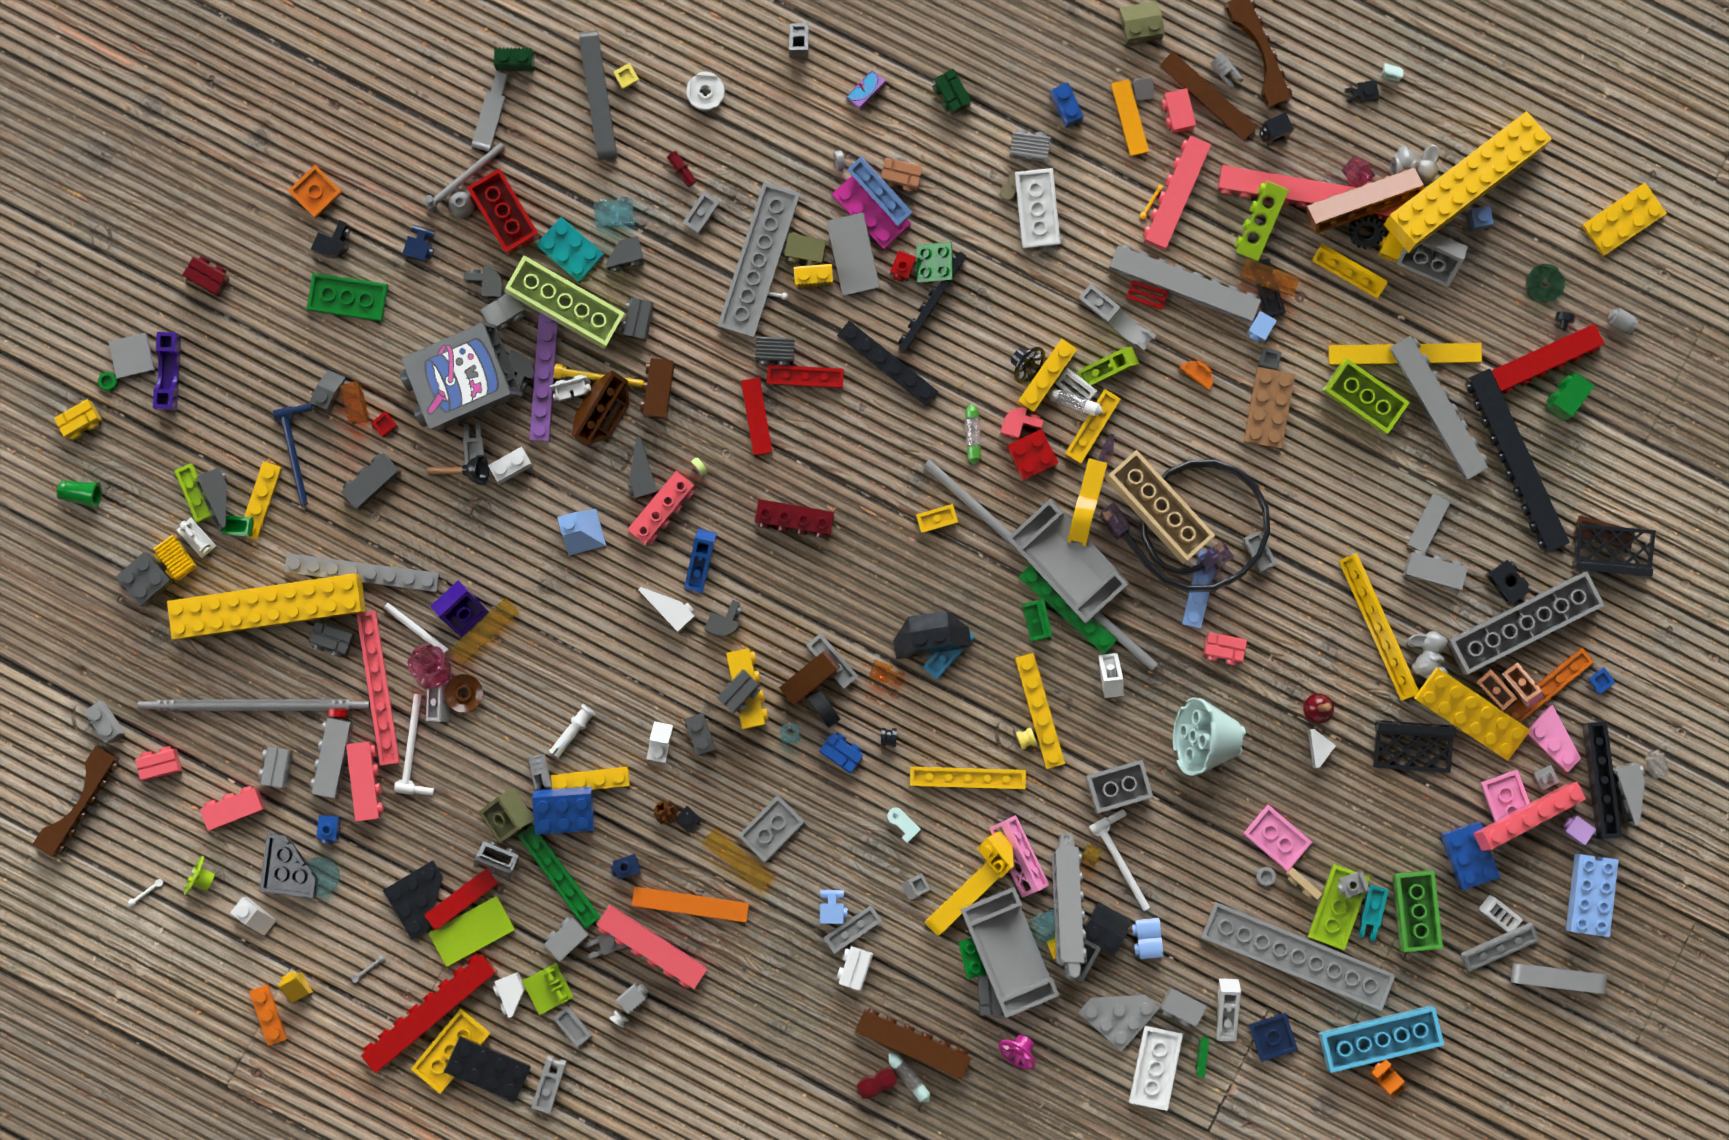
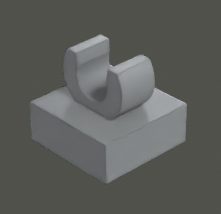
M1552 765L1532 773L1540 790H1545L1559 783Z

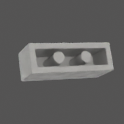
M1415 550V553L1412 552L1408 555L1403 576L1455 591H1461L1468 568L1463 567L1461 562H1445L1443 557L1434 555L1431 558L1426 556L1425 552Z

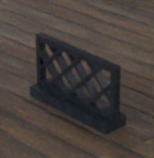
M1578 523L1572 569L1653 576L1652 563L1656 530ZM1582 528H1590L1594 533L1587 541L1582 537ZM1604 530H1609L1613 537L1605 543L1599 534ZM1624 531L1633 537L1625 545L1618 537ZM1643 533L1650 534V540L1643 546L1637 538ZM1595 537L1603 544L1596 551L1588 544ZM1616 538L1622 547L1613 553L1608 544ZM1635 540L1641 549L1633 555L1627 546ZM1584 546H1587L1592 552L1586 559L1579 558L1580 550ZM1603 548H1606L1611 554L1606 560H1601L1597 555ZM1623 549L1631 556L1625 562H1621L1616 556ZM1642 551L1648 556L1647 564H1641L1635 558Z
M1376 720L1373 767L1451 772L1453 740L1456 733V728L1453 725ZM1380 734H1389L1393 740L1383 746L1380 742ZM1403 735H1408L1412 741L1403 748L1397 740ZM1422 736L1428 737L1431 741L1424 749L1416 742ZM1441 738H1449L1448 746L1441 750L1436 742ZM1396 742L1402 750L1392 756L1387 748ZM1415 743L1421 751L1412 758L1406 750ZM1434 745L1440 753L1431 759L1425 751ZM1386 751L1391 759L1386 763H1378L1379 755ZM1403 752L1410 758L1405 765H1401L1395 760ZM1424 754L1429 762L1424 766H1419L1415 760ZM1441 755L1447 760L1446 768L1437 767L1434 763Z

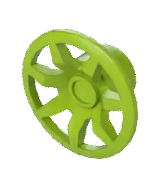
M201 856L192 869L194 875L188 878L184 888V895L188 894L192 886L204 891L209 889L215 874L202 868L204 856Z

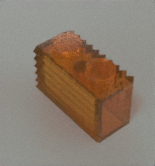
M355 381L340 385L347 418H349L347 421L353 425L370 421L361 383Z

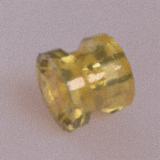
M1088 842L1081 855L1082 860H1087L1091 865L1095 866L1102 848H1095Z

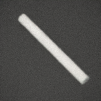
M387 603L384 606V610L443 655L449 650L447 647L392 605Z

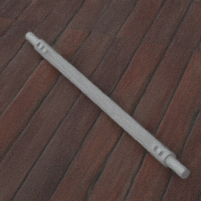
M166 699L138 701L137 707L138 709H157V711H328V709L350 711L351 709H369L370 701H351L350 699Z

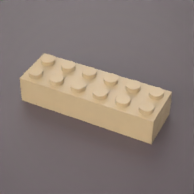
M1137 450L1106 477L1105 480L1182 564H1185L1215 536Z

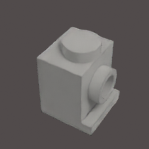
M1358 871L1338 879V891L1340 895H1344L1346 898L1369 890L1363 871ZM1351 882L1356 883L1354 889H1351L1349 886Z

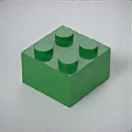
M1574 373L1571 376L1567 375L1566 378L1563 377L1558 383L1557 387L1559 389L1555 393H1551L1547 398L1546 402L1548 404L1545 409L1560 420L1565 421L1573 417L1595 386L1578 373Z

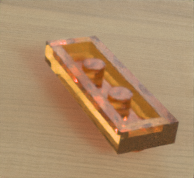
M1248 258L1245 259L1239 275L1243 279L1291 297L1294 296L1300 280L1296 276Z

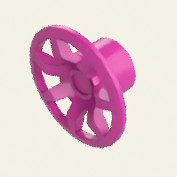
M1018 1035L1014 1042L1002 1040L998 1044L999 1051L1003 1057L1015 1066L1023 1069H1033L1036 1066V1060L1030 1053L1034 1043L1028 1037ZM1013 1056L1016 1057V1058H1015V1061H1013V1060L1010 1059V1058L1013 1057Z

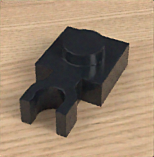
M1377 80L1357 83V89L1350 87L1344 90L1345 93L1351 92L1353 94V97H1348L1346 102L1353 101L1355 98H1359L1360 103L1379 100L1380 98Z

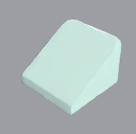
M1385 64L1381 77L1399 82L1403 77V69Z

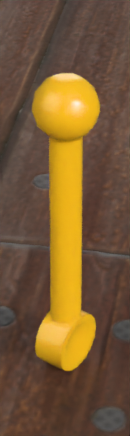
M1162 185L1158 186L1145 210L1140 213V219H1146V214L1162 189Z

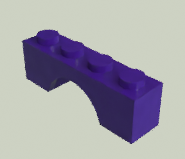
M157 332L156 336L158 379L153 391V408L157 411L177 412L181 335L176 332Z

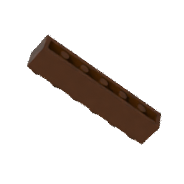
M869 1008V1010L864 1009L855 1029L856 1033L959 1079L963 1078L971 1060L967 1050L960 1047L955 1050L950 1047L951 1044L942 1039L937 1042L932 1039L933 1036L926 1032L919 1034L915 1032L913 1026L908 1024L901 1026L897 1024L898 1020L890 1016L883 1018L879 1016L880 1012L872 1008Z

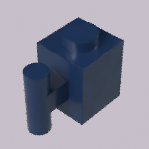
M413 225L411 232L416 233L417 238L407 237L402 254L406 258L427 264L428 259L431 260L434 248L425 239L426 237L434 238L435 231Z

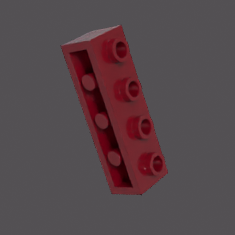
M758 499L754 522L760 528L769 529L770 526H775L778 531L788 532L789 529L796 530V534L807 535V532L815 533V537L826 538V535L831 536L834 512Z

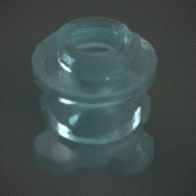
M786 724L780 727L781 741L783 743H797L800 740L799 726L797 724ZM788 730H792L794 732L792 737H788L786 735V732Z

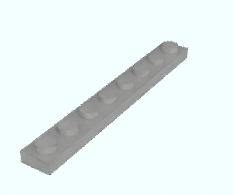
M290 553L286 555L284 568L285 573L323 578L357 573L361 574L362 583L437 592L440 573Z

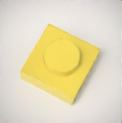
M630 63L613 72L623 90L639 81Z

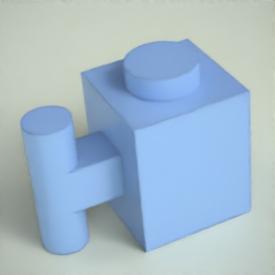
M821 890L820 898H828V903H820V923L843 924V919H847V908H844V903H836V898H844V890Z

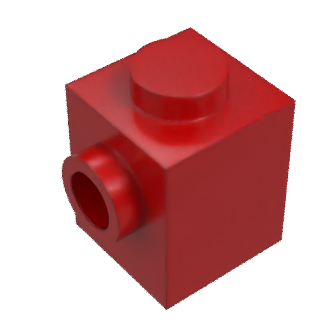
M898 250L890 270L892 278L899 282H903V280L908 281L916 257Z

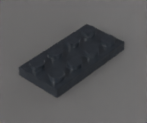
M459 1035L443 1072L515 1102L531 1065Z

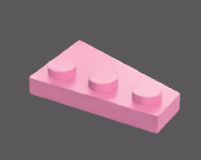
M1551 704L1529 727L1530 732L1528 736L1565 772H1569L1581 757L1554 706Z

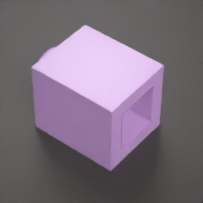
M1573 815L1572 817L1569 816L1563 823L1564 828L1562 832L1580 845H1586L1596 829L1580 817Z

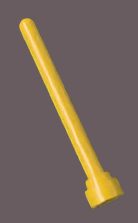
M555 363L553 378L561 379L566 376L575 377L583 375L587 376L589 380L598 381L605 374L571 370L564 367L563 364ZM625 378L628 380L627 386L643 388V380Z

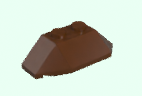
M611 370L593 384L591 391L588 392L574 416L572 432L574 438L587 446L610 438L629 406L628 380Z

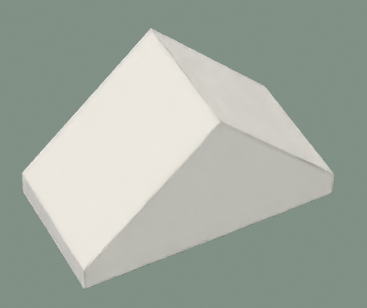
M1315 729L1308 730L1312 765L1313 768H1319L1336 745Z

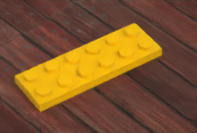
M1438 667L1434 669L1414 697L1415 700L1507 761L1530 732L1527 726Z

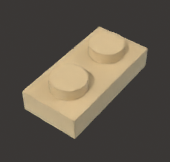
M1294 868L1286 872L1289 876L1288 881L1295 887L1297 885L1304 889L1302 893L1310 900L1312 898L1316 900L1320 898L1322 893Z

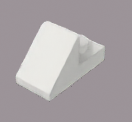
M654 722L646 759L666 763L673 725Z

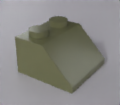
M1157 1L1119 8L1126 45L1163 39L1165 29Z
M514 788L498 796L479 811L499 843H502L534 821L530 810H528Z

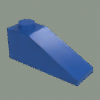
M698 529L694 539L684 589L703 593L717 533Z

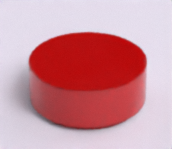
M328 709L327 717L345 719L347 718V710Z

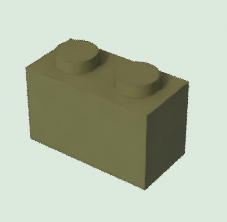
M788 233L784 257L788 259V262L799 264L800 261L807 263V266L822 265L826 240Z

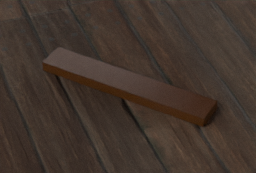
M1173 51L1160 64V67L1184 89L1187 88L1188 92L1242 141H1245L1257 128L1251 120Z

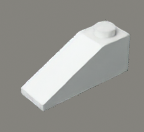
M642 587L638 589L678 633L695 618L692 614L695 610L688 603L684 605L678 600Z
M1219 979L1217 1041H1236L1241 997L1239 979Z

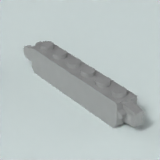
M1061 834L1059 836L1058 849L1051 855L1056 961L1060 966H1065L1066 978L1072 981L1079 977L1080 965L1084 963L1087 956L1086 949H1083L1086 933L1085 929H1082L1085 914L1084 910H1081L1084 894L1080 890L1083 875L1079 870V864L1082 862V856L1079 853L1078 847H1075L1073 834Z

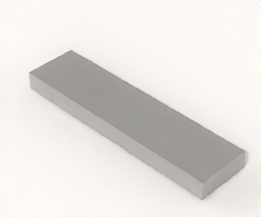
M1530 922L1462 952L1461 956L1467 971L1471 972L1539 942L1534 925Z

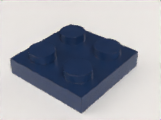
M1285 1012L1248 1024L1261 1062L1298 1050Z

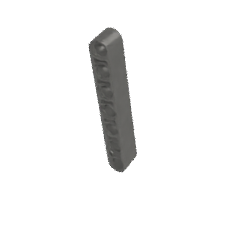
M598 30L579 33L598 161L617 158Z

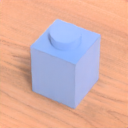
M1260 311L1246 334L1250 335L1249 338L1254 342L1263 343L1277 320Z

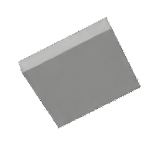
M147 333L108 342L117 379L155 371Z

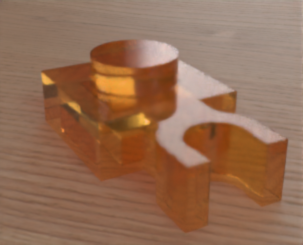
M874 660L868 678L888 684L889 679H892L894 683L901 685L902 682L897 681L896 676L898 674L905 676V673L900 671L893 672V665Z

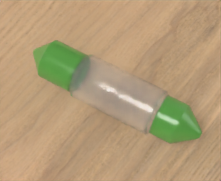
M970 404L965 411L966 447L968 460L976 465L981 459L980 418L978 409L973 404Z

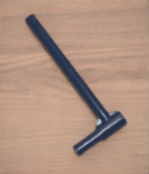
M311 403L273 410L275 421L282 422L300 505H306L308 501L289 420H292L295 414L313 411Z

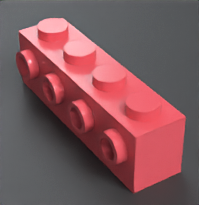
M676 471L627 530L645 545L648 543L652 544L658 537L656 533L661 528L664 530L670 523L669 518L673 513L676 515L682 509L681 503L693 496L695 486Z
M371 741L346 744L355 821L379 819L381 814H384L383 803L379 801V795L382 794L380 783H377L379 767L378 764H375L374 757L377 756L376 745H373Z

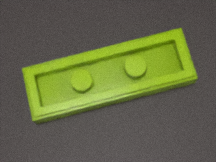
M193 463L174 470L195 522L198 524L212 518L195 482L198 474Z

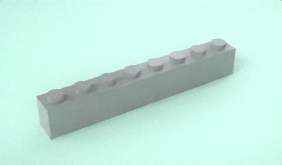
M1117 246L1108 270L1166 290L1170 294L1251 324L1261 301L1257 299V295L1249 292L1244 294L1239 292L1240 289L1234 286L1221 285L1222 282L1216 279H1211L1210 281L1203 278L1204 275L1198 272L1189 273L1182 266L1175 265L1174 267L1168 265V261L1158 258L1155 260L1150 258L1151 255L1142 251L1140 253L1134 252L1130 246Z
M1410 335L1389 347V350L1464 478L1468 480L1487 469L1488 466L1486 464L1489 462L1484 453H1479L1477 449L1479 445L1476 439L1469 436L1467 432L1469 428L1466 422L1459 419L1457 415L1459 414L1458 408L1454 403L1451 404L1448 397L1450 395L1446 388H1441L1438 383L1440 380L1435 370L1431 371L1428 366L1430 364L1428 357L1425 354L1422 355L1418 349L1421 347L1418 340Z

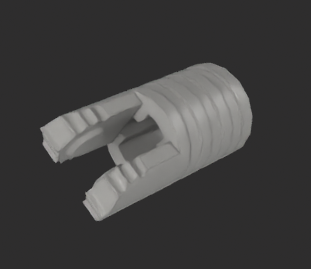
M1224 53L1220 54L1210 63L1230 90L1235 87L1233 82L1227 77V74L1232 72L1238 81L1242 82L1244 80Z
M545 753L528 757L534 789L540 790L542 788L540 774L544 787L551 788Z

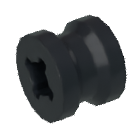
M881 728V747L886 745L896 747L897 728H892L891 730Z

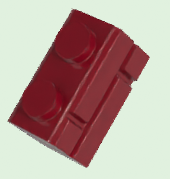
M202 256L199 259L192 257L182 276L219 297L230 279L226 275L227 271L218 265L216 268L210 266V261Z

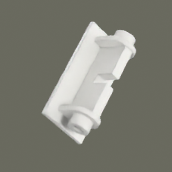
M583 375L575 376L567 381L559 380L555 384L549 385L555 392L553 393L554 401L558 400L559 402L572 398L571 391L574 392L575 397L588 394L591 391V381L587 376Z
M189 518L187 521L184 520L179 524L180 527L177 531L201 558L216 547L215 543L192 518Z

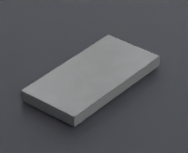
M864 213L826 221L842 295L845 296L880 288Z

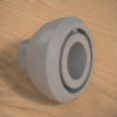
M457 192L449 199V210L455 217L466 218L475 209L473 197L466 192Z

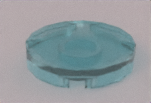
M314 857L307 861L318 877L317 895H325L333 891L340 879L339 868L334 861L326 857Z

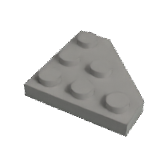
M1145 994L1090 997L1078 1013L1122 1052L1158 1011L1159 1007Z

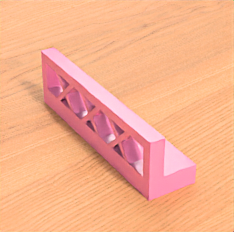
M1017 816L1010 817L990 827L992 835L998 832L997 828L1002 827L1005 837L1012 845L1014 867L1010 870V873L1022 898L1047 887L1049 883ZM1015 863L1021 866V873L1016 870ZM1024 880L1029 883L1031 890L1026 891L1023 885Z

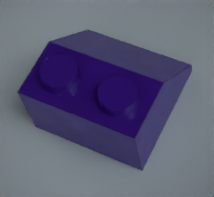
M459 580L430 606L438 617L460 638L489 613L482 603Z

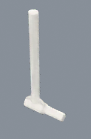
M414 694L402 780L395 782L394 792L433 796L434 788L415 786L410 781L422 696Z
M1121 809L1107 818L1104 817L1090 825L1089 828L1093 835H1101L1141 908L1145 911L1150 906L1107 832L1112 823L1126 816L1124 809Z

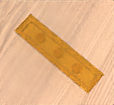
M505 597L456 643L450 651L464 664L504 627L519 610Z
M715 827L703 840V844L761 892L774 877Z

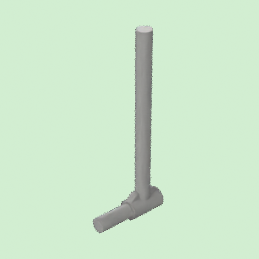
M499 143L434 198L431 195H427L425 197L427 210L430 212L435 211L437 204L505 149L503 144Z

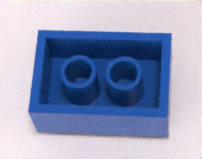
M592 787L534 790L532 801L536 834L594 831L595 815Z
M1474 822L1440 834L1458 888L1462 890L1500 878L1491 850L1481 851L1473 834L1483 828L1481 822Z

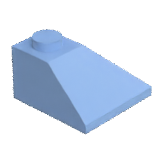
M597 509L579 511L557 517L569 556L606 546Z

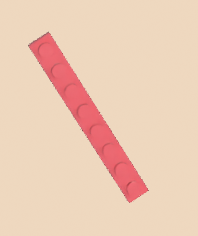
M377 611L359 613L356 615L380 766L400 763Z

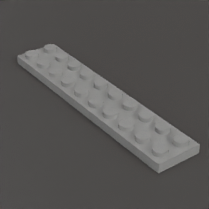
M1214 902L1201 938L1380 1011L1383 1009L1396 976L1393 973L1217 902Z

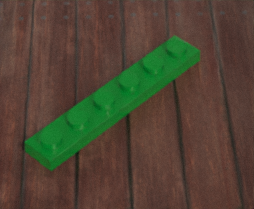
M1031 564L1018 577L1103 654L1117 641L1093 618L1085 623Z

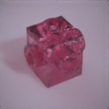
M1354 156L1341 170L1347 178L1346 182L1351 187L1364 186L1375 177L1371 170L1372 166L1367 161Z

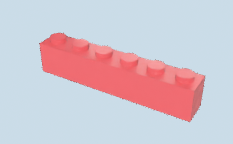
M1190 136L1188 141L1184 139L1180 148L1183 153L1180 158L1176 157L1172 166L1175 168L1173 175L1169 174L1165 185H1168L1166 192L1162 191L1157 202H1160V206L1158 209L1154 208L1150 219L1153 222L1150 227L1146 226L1142 236L1146 238L1143 243L1162 251L1166 250L1211 144L1193 136Z
M1578 782L1568 783L1473 834L1481 851L1492 850L1586 800Z
M611 904L608 905L597 922L598 931L606 936L611 934L615 937L614 941L623 947L625 944L631 947L630 951L638 957L643 955L648 959L646 962L655 968L660 966L664 969L663 973L670 978L675 976L680 980L679 983L687 989L689 987L695 989L707 970L704 965Z

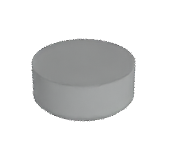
M841 150L834 151L833 157L836 169L842 170L845 168L844 155Z
M1262 867L1256 873V880L1262 886H1271L1276 880V873L1270 867Z

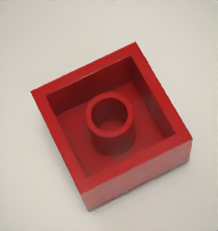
M1042 429L1006 447L1023 482L1059 464Z

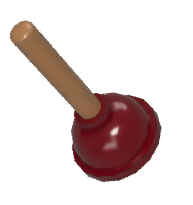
M1321 693L1313 694L1304 702V715L1312 723H1325L1333 716V702L1327 695Z

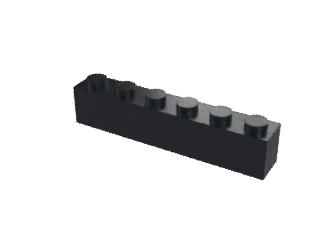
M1607 721L1583 723L1597 839L1622 837Z

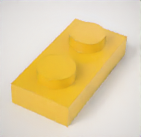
M953 504L916 514L921 533L958 523Z

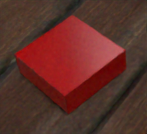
M386 411L371 422L383 438L398 427Z

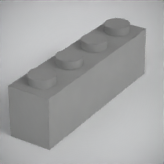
M327 718V721H324L322 726L324 737L318 745L320 756L314 764L316 775L315 778H312L310 784L312 794L338 798L347 756L346 744H349L353 722Z

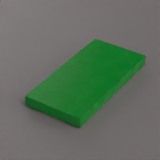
M312 273L306 310L383 322L389 285Z

